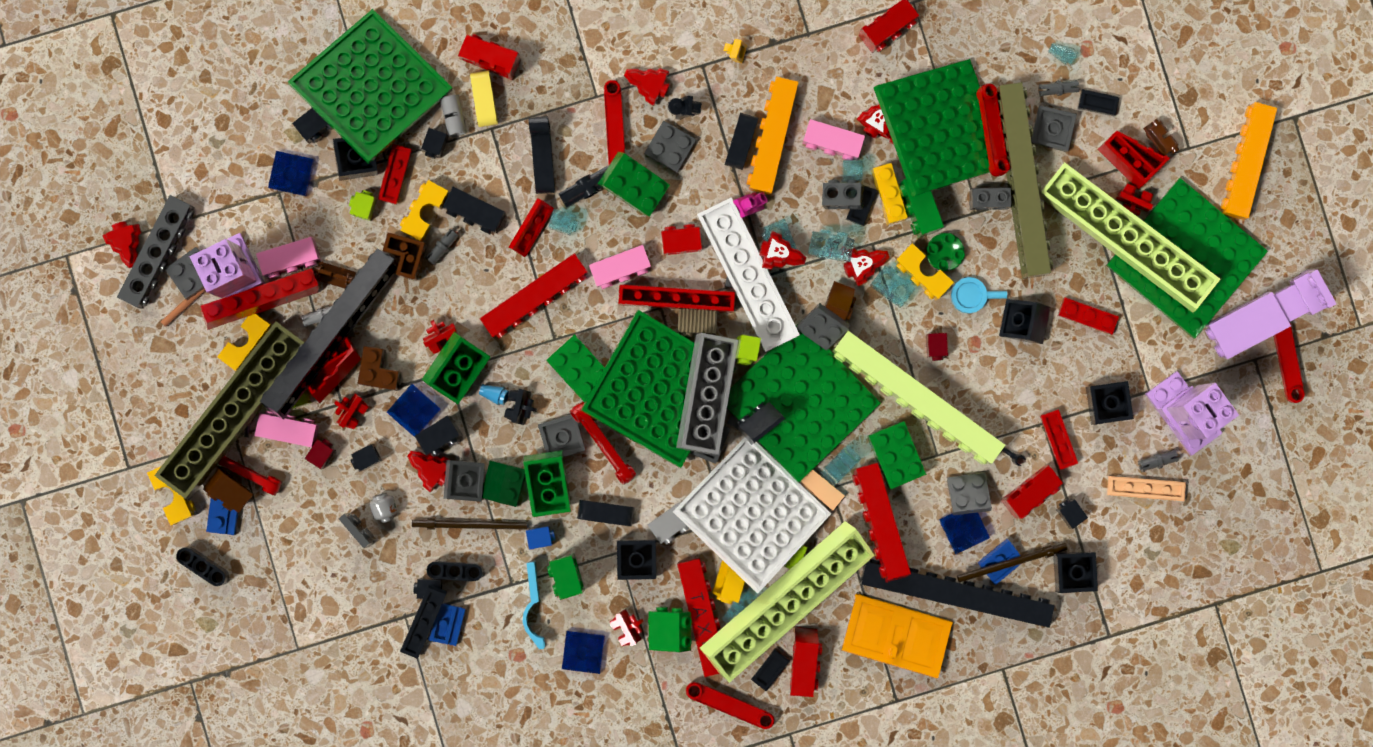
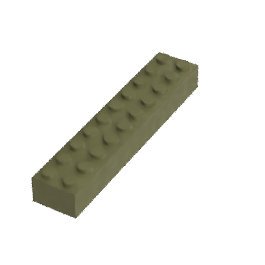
M1022 82L999 85L997 88V99L1007 159L1010 164L1006 177L1008 188H1011V210L1022 279L1042 277L1051 273L1053 261L1048 255L1050 242L1049 239H1046L1045 235L1047 222L1043 220L1042 216L1045 209L1044 203L1040 201L1039 196L1042 193L1041 183L1037 182L1036 176L1039 174L1038 164L1034 163L1036 148L1031 143L1033 129L1032 125L1028 123L1030 109L1025 103L1027 90L1026 87H1023Z
M275 321L154 476L183 498L190 501L264 405L260 400L264 392L272 386L275 378L282 373L288 361L295 356L299 347L304 342Z

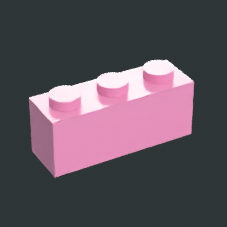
M810 119L802 144H805L807 149L816 151L818 148L824 150V154L835 156V154L841 155L842 159L853 162V159L857 160L865 136Z
M313 237L256 253L262 276L269 277V279L279 277L281 272H296L298 267L304 265L306 268L317 265L316 262L321 261Z
M641 245L590 264L589 267L597 288L601 287L603 290L613 286L612 283L619 280L622 283L630 280L631 275L637 274L641 276L648 273L651 265L645 249Z
M265 411V414L259 413L255 436L312 447L316 442L319 425L314 424L315 420L303 418V422L295 420L296 416L287 415L283 420L273 412Z

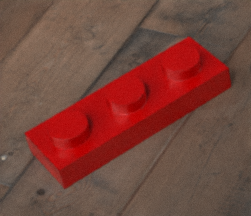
M395 144L392 145L378 200L395 205L398 204L412 149Z
M537 198L510 243L509 248L519 255L526 257L554 208Z
M1066 297L1063 298L1057 315L1113 335L1119 316Z
M1059 409L1040 415L1059 470L1078 464Z

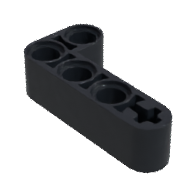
M548 116L528 117L536 194L555 193Z

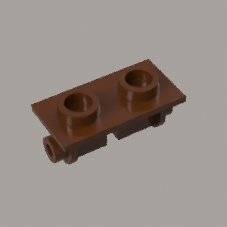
M1155 119L1143 128L1146 136L1152 140L1161 155L1169 157L1179 150V144L1172 135L1165 138L1164 134L1168 130L1162 121Z
M319 261L318 266L314 270L316 280L344 289L352 282L356 275L354 271Z

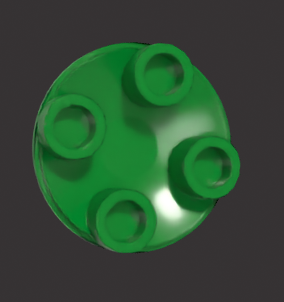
M941 233L934 236L929 241L926 249L929 263L941 271L955 269L961 264L965 256L963 243L957 236L951 233Z

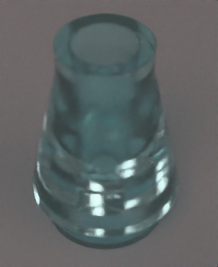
M1054 42L1048 50V53L1052 54L1065 66L1067 64L1071 66L1078 52L1074 51L1075 48L1059 45Z

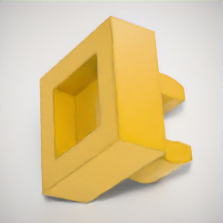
M734 39L733 45L725 43L723 51H726L734 62L742 64L747 45L742 40Z

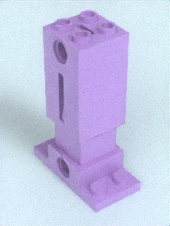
M241 233L189 256L206 292L223 298L265 284Z
M1318 269L1306 270L1300 273L1301 275L1289 280L1291 285L1274 294L1273 292H1266L1206 324L1207 329H1205V332L1210 340L1215 341L1216 346L1214 348L1218 356L1229 359L1291 327L1289 322L1306 313L1313 315L1325 308L1336 305Z
M1175 371L1145 393L1190 456L1221 435L1222 431L1220 429L1239 416L1216 383L1197 385L1193 388V386L1186 384L1178 371Z

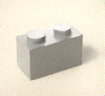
M677 503L647 524L660 544L663 542L668 544L675 539L674 534L678 531L683 533L689 529L673 513L680 503Z

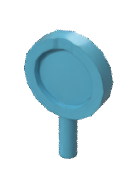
M972 277L962 278L955 283L951 290L952 304L957 310L967 314L975 313L982 309L987 299H1007V291H987L981 281Z

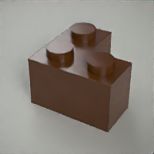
M388 232L382 251L400 257L396 275L413 281L418 280L427 244Z
M834 281L825 307L843 320H849L853 311L851 308H853L856 297H854L855 289Z
M364 346L357 384L398 391L401 372L383 369L386 350Z
M218 465L203 483L204 487L202 489L207 492V495L215 501L217 499L223 502L222 506L229 511L235 510L239 513L253 496L248 488L236 481Z

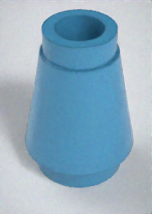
M482 384L479 395L499 406L500 404H506L509 391L505 390V387Z

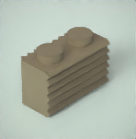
M679 309L678 333H681L682 336L693 337V334L699 333L716 335L717 311Z

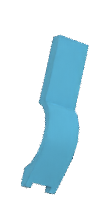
M533 561L527 562L531 602L523 613V625L539 649H544V637L533 632L528 624L530 608L533 604L540 601L536 562Z

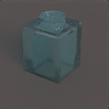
M843 160L842 182L857 180L861 183L863 180V160Z
M554 209L548 228L571 236L572 232H576L579 221H576V215Z

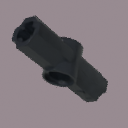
M609 166L602 168L592 175L589 174L582 177L574 185L558 193L565 207L568 208L582 199H588L597 194L603 188L598 185V182Z

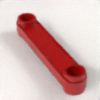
M610 80L604 85L608 165L611 164L618 152L625 153L621 87L615 80ZM610 85H615L618 90L615 93H609L607 88Z
M989 83L981 86L977 90L976 96L979 100L989 160V171L991 175L999 177L1009 171L1010 164L1007 159L997 99V88Z
M1289 327L1273 335L1285 397L1290 403H1299L1304 399L1305 393L1292 328ZM1294 389L1299 393L1297 400L1291 396Z
M584 402L576 404L570 410L574 420L578 423L581 422L616 470L615 476L623 485L632 481L636 476L633 468L623 462L591 416L581 411Z
M225 456L219 462V465L263 486L262 490L276 496L282 486L281 480L270 475L265 477Z
M690 682L686 687V695L699 703L762 729H769L774 724L773 715L759 707L699 682ZM697 686L700 692L695 696L691 695L689 688ZM765 715L771 718V722L768 725H763L760 722V719Z

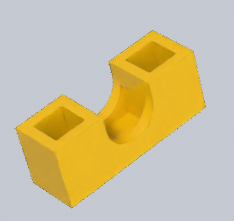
M892 163L873 168L871 173L875 187L878 189L881 197L882 210L887 226L905 221L908 217Z
M429 180L421 185L418 199H414L409 207L411 212L400 223L403 233L421 242L425 240L432 227L423 221V210L428 206H435L441 210L450 193Z
M912 243L894 261L897 263L896 268L903 274L906 272L911 277L910 281L918 287L920 285L925 290L924 294L932 300L934 298L938 300L954 282L941 270L937 271L934 276L923 275L920 271V263L926 256Z
M258 314L248 316L240 326L247 331L249 336L248 342L242 347H237L235 344L228 342L217 356V358L235 371L238 370L272 327L271 323Z
M160 467L147 472L154 490H161L167 487L173 492L174 498L172 503L163 508L170 526L196 516L194 512L196 507L192 500H186L154 476Z

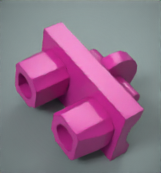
M754 192L734 200L733 203L736 205L740 217L744 218L764 210L763 205L768 202V199L764 192L758 194Z

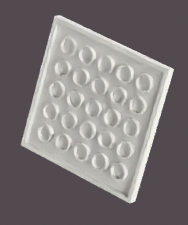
M745 437L673 511L757 594L831 515L757 442L751 445Z

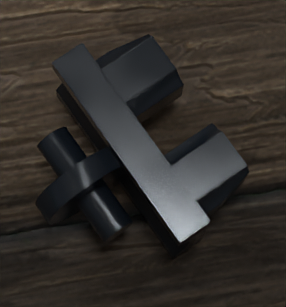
M686 96L681 99L673 98L668 102V110L671 114L676 115L675 119L681 120L689 116L693 117L695 114H701L702 102L693 101V96Z
M523 389L510 390L508 398L510 401L515 402L514 409L507 408L504 417L511 420L512 423L524 425L525 418L530 419L531 411L537 412V408L532 407L534 400L530 399L531 391Z

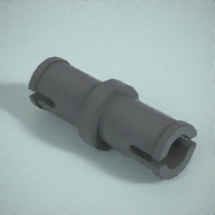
M1078 80L1039 84V89H1047L1046 91H1039V95L1041 97L1055 94L1062 96L1064 93H1078L1079 87L1071 88V86L1079 85Z
M449 229L443 238L435 243L436 246L425 258L435 266L442 255L449 251L448 248L459 235Z
M1176 450L1163 454H1154V457L1139 460L1138 465H1141L1139 469L1141 472H1145L1154 468H1163V465L1178 462L1179 457H1176L1178 454Z

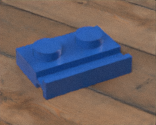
M211 498L206 532L235 535L238 512L227 510L222 506L223 502L217 499L215 501Z
M1006 539L977 563L983 568L1021 555L1013 544ZM1019 565L986 575L996 585Z
M442 603L430 630L428 640L456 646L465 608Z

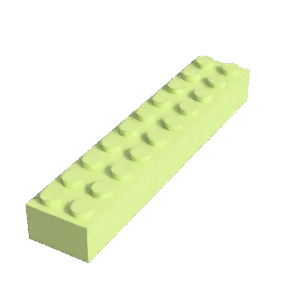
M1065 162L1039 195L1042 200L1193 313L1220 280V278Z
M847 331L832 350L834 353L833 357L841 363L845 361L850 364L849 369L856 374L861 372L866 376L864 379L873 386L876 384L880 386V391L886 396H894L897 399L895 402L901 407H909L912 410V415L918 419L924 418L927 420V425L935 431H942V436L950 442H957L959 444L957 447L963 452H971L975 455L973 459L982 465L992 464L1004 448L1005 444L851 332Z
M845 521L700 647L701 651L719 674L730 683L875 555L857 529Z

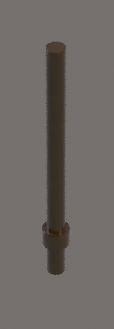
M427 518V520H412V527L427 528V530H435V528L527 530L528 522L453 521Z
M1067 544L1048 545L1039 551L959 574L957 579L960 583L1042 557L1049 558L1054 556L1055 553L1068 550Z

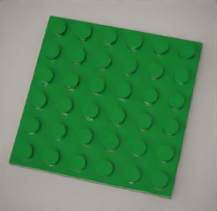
M373 9L288 81V85L368 164L453 89Z
M970 59L873 87L913 197L990 173L979 100L976 96L980 85Z
M1178 178L1143 221L1220 278L1219 282L1194 313L1116 254L1106 266L1190 337L1195 339L1268 251L1184 180Z
M637 310L581 411L681 468L690 453L689 450L678 449L676 446L694 342L642 311Z
M799 332V336L771 349L730 388L727 404L728 411L738 421L747 414L752 416L755 413L754 408L762 402L765 405L770 402L783 415L785 419L760 438L758 442L798 483L881 404L843 363L833 357L834 354L829 349L826 351L801 332Z

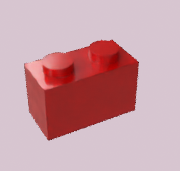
M695 224L684 225L683 229H676V226L665 227V231H661L664 256L702 251L700 228L695 227Z

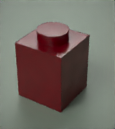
M947 333L926 334L927 358L932 357V361H941L943 357L948 356Z
M317 439L304 459L319 469H324L336 451L332 448L334 444L326 439H323V441Z

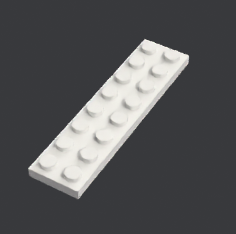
M732 197L697 214L757 337L761 338L760 343L764 351L767 352L799 336L800 334L768 270L762 268L763 260L743 219L740 217L736 205L733 203Z

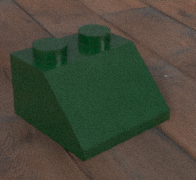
M490 460L483 485L482 498L518 507L526 477L525 470Z

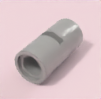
M459 95L443 97L441 105L448 137L466 134L467 131Z

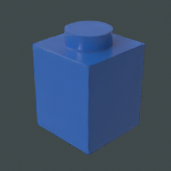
M550 526L526 530L529 550L552 546V541H556L554 529L550 530Z

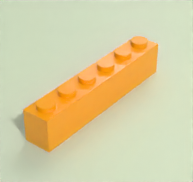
M776 76L775 82L771 81L769 92L772 93L771 100H766L764 111L768 112L766 118H762L760 125L763 133L762 137L758 136L755 146L759 150L757 155H753L751 166H754L753 174L749 173L746 183L750 185L749 190L764 192L767 195L772 194L798 86L797 81Z
M1254 102L1245 111L1246 123L1242 125L1240 130L1241 142L1236 146V161H1233L1231 165V180L1227 181L1225 188L1228 192L1226 198H1223L1221 203L1222 213L1225 216L1240 220L1249 218L1277 112L1276 107Z

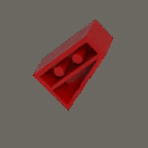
M901 0L889 8L882 16L875 18L874 22L870 25L862 27L858 36L871 53L876 50L879 53L887 47L886 43L889 40L895 41L902 35L901 31L905 28L909 30L918 23L916 20L919 14L908 0Z
M472 34V36L466 35L458 54L460 60L513 80L521 61L519 53L515 50L501 47L492 41H484L483 38Z
M1115 131L1097 149L1137 189L1146 184L1170 159V157L1163 156L1150 147L1147 148L1139 144L1137 140L1119 131Z
M346 337L308 387L312 396L319 403L330 394L361 360L354 344L348 337Z
M1045 465L1002 498L1001 501L1014 518L1023 519L1034 507L1043 504L1047 496L1057 493L1061 489L1059 486L1063 482L1049 465Z
M795 627L790 696L814 697V690L818 691V679L815 678L816 673L820 672V661H817L818 655L822 654V643H819L818 629Z

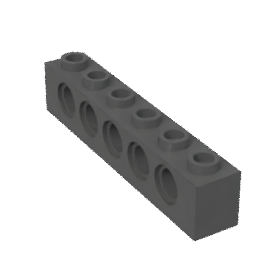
M169 195L117 298L140 309L148 304L150 300L149 294L152 289L154 290L159 283L158 277L167 268V260L170 255L174 254L177 248L175 244L178 238H182L186 230L184 227L187 221H191L193 218L195 207ZM178 214L179 221L173 224L171 218L173 215ZM169 231L170 238L164 241L163 233ZM160 248L161 255L158 258H155L154 251L155 249ZM151 265L153 268L152 273L146 275L145 268ZM139 282H142L144 288L142 291L138 292L136 290V285Z

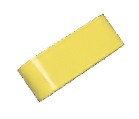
M490 71L470 73L478 126L497 125L498 120Z

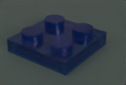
M276 151L268 188L306 197L315 160Z
M411 384L390 407L387 413L411 435L415 436L429 424L441 408L414 384Z
M951 513L938 519L954 554H958L990 538L979 513L953 515Z
M567 630L562 669L600 674L605 635Z

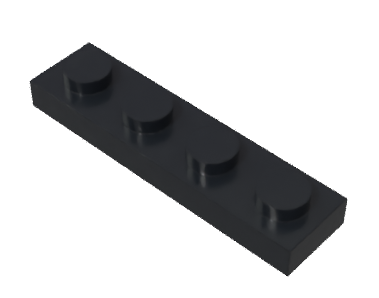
M430 584L428 585L400 649L401 653L418 659L447 591Z

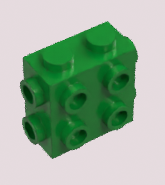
M656 607L655 611H649V650L667 652L691 651V612L683 611V608H672L671 611L668 610V607Z

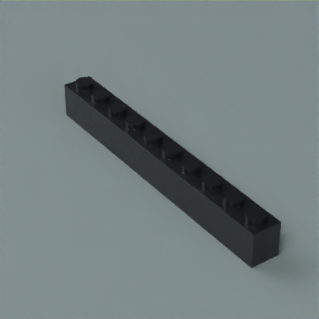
M378 248L369 256L366 264L358 270L356 277L346 286L342 295L335 300L332 308L322 317L319 325L311 331L309 338L299 347L295 356L288 361L285 369L275 378L272 386L264 392L260 402L268 410L283 420L396 274L398 263L394 258Z
M870 559L863 566L860 584L1043 627L1050 628L1055 605L1050 604L1048 599L1039 597L1038 601L1031 599V595L1020 593V596L1012 595L1013 591L1005 589L997 592L993 591L994 587L982 585V588L976 587L975 582L971 581L958 583L956 578L945 576L944 579L937 578L938 574L927 571L926 575L919 574L918 569L910 567L911 574L908 577L886 582L885 578H881L879 567H881L879 560Z

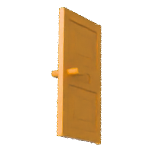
M856 593L841 651L938 679L953 621Z

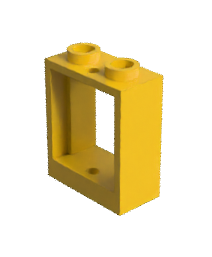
M722 560L712 593L721 602L731 605L733 601L739 603L745 581Z

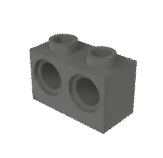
M829 180L828 183H823L822 206L824 209H863L864 187L857 180H848L847 183ZM831 191H838V195L835 198H829ZM850 191H857L856 197L848 198Z
M972 188L969 191L970 210H1008L1011 207V188Z

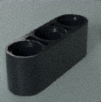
M740 112L725 161L726 166L743 170L759 119L758 117Z
M579 500L577 519L632 526L635 507Z
M184 547L177 551V561L211 585L221 586L228 582V571L196 549ZM186 550L191 554L189 561L183 558V553ZM201 561L207 565L205 572L199 569ZM217 572H220L223 575V580L221 582H217L215 580V574Z
M434 561L426 569L428 576L433 579L477 581L484 575L483 567L477 563ZM435 564L441 568L439 575H434L431 571L432 566ZM452 566L459 567V576H453L451 574L450 570ZM472 567L479 569L480 574L476 578L470 575Z

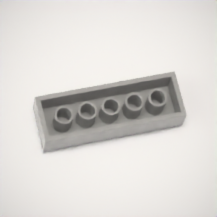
M706 333L696 334L676 448L719 455L739 340Z

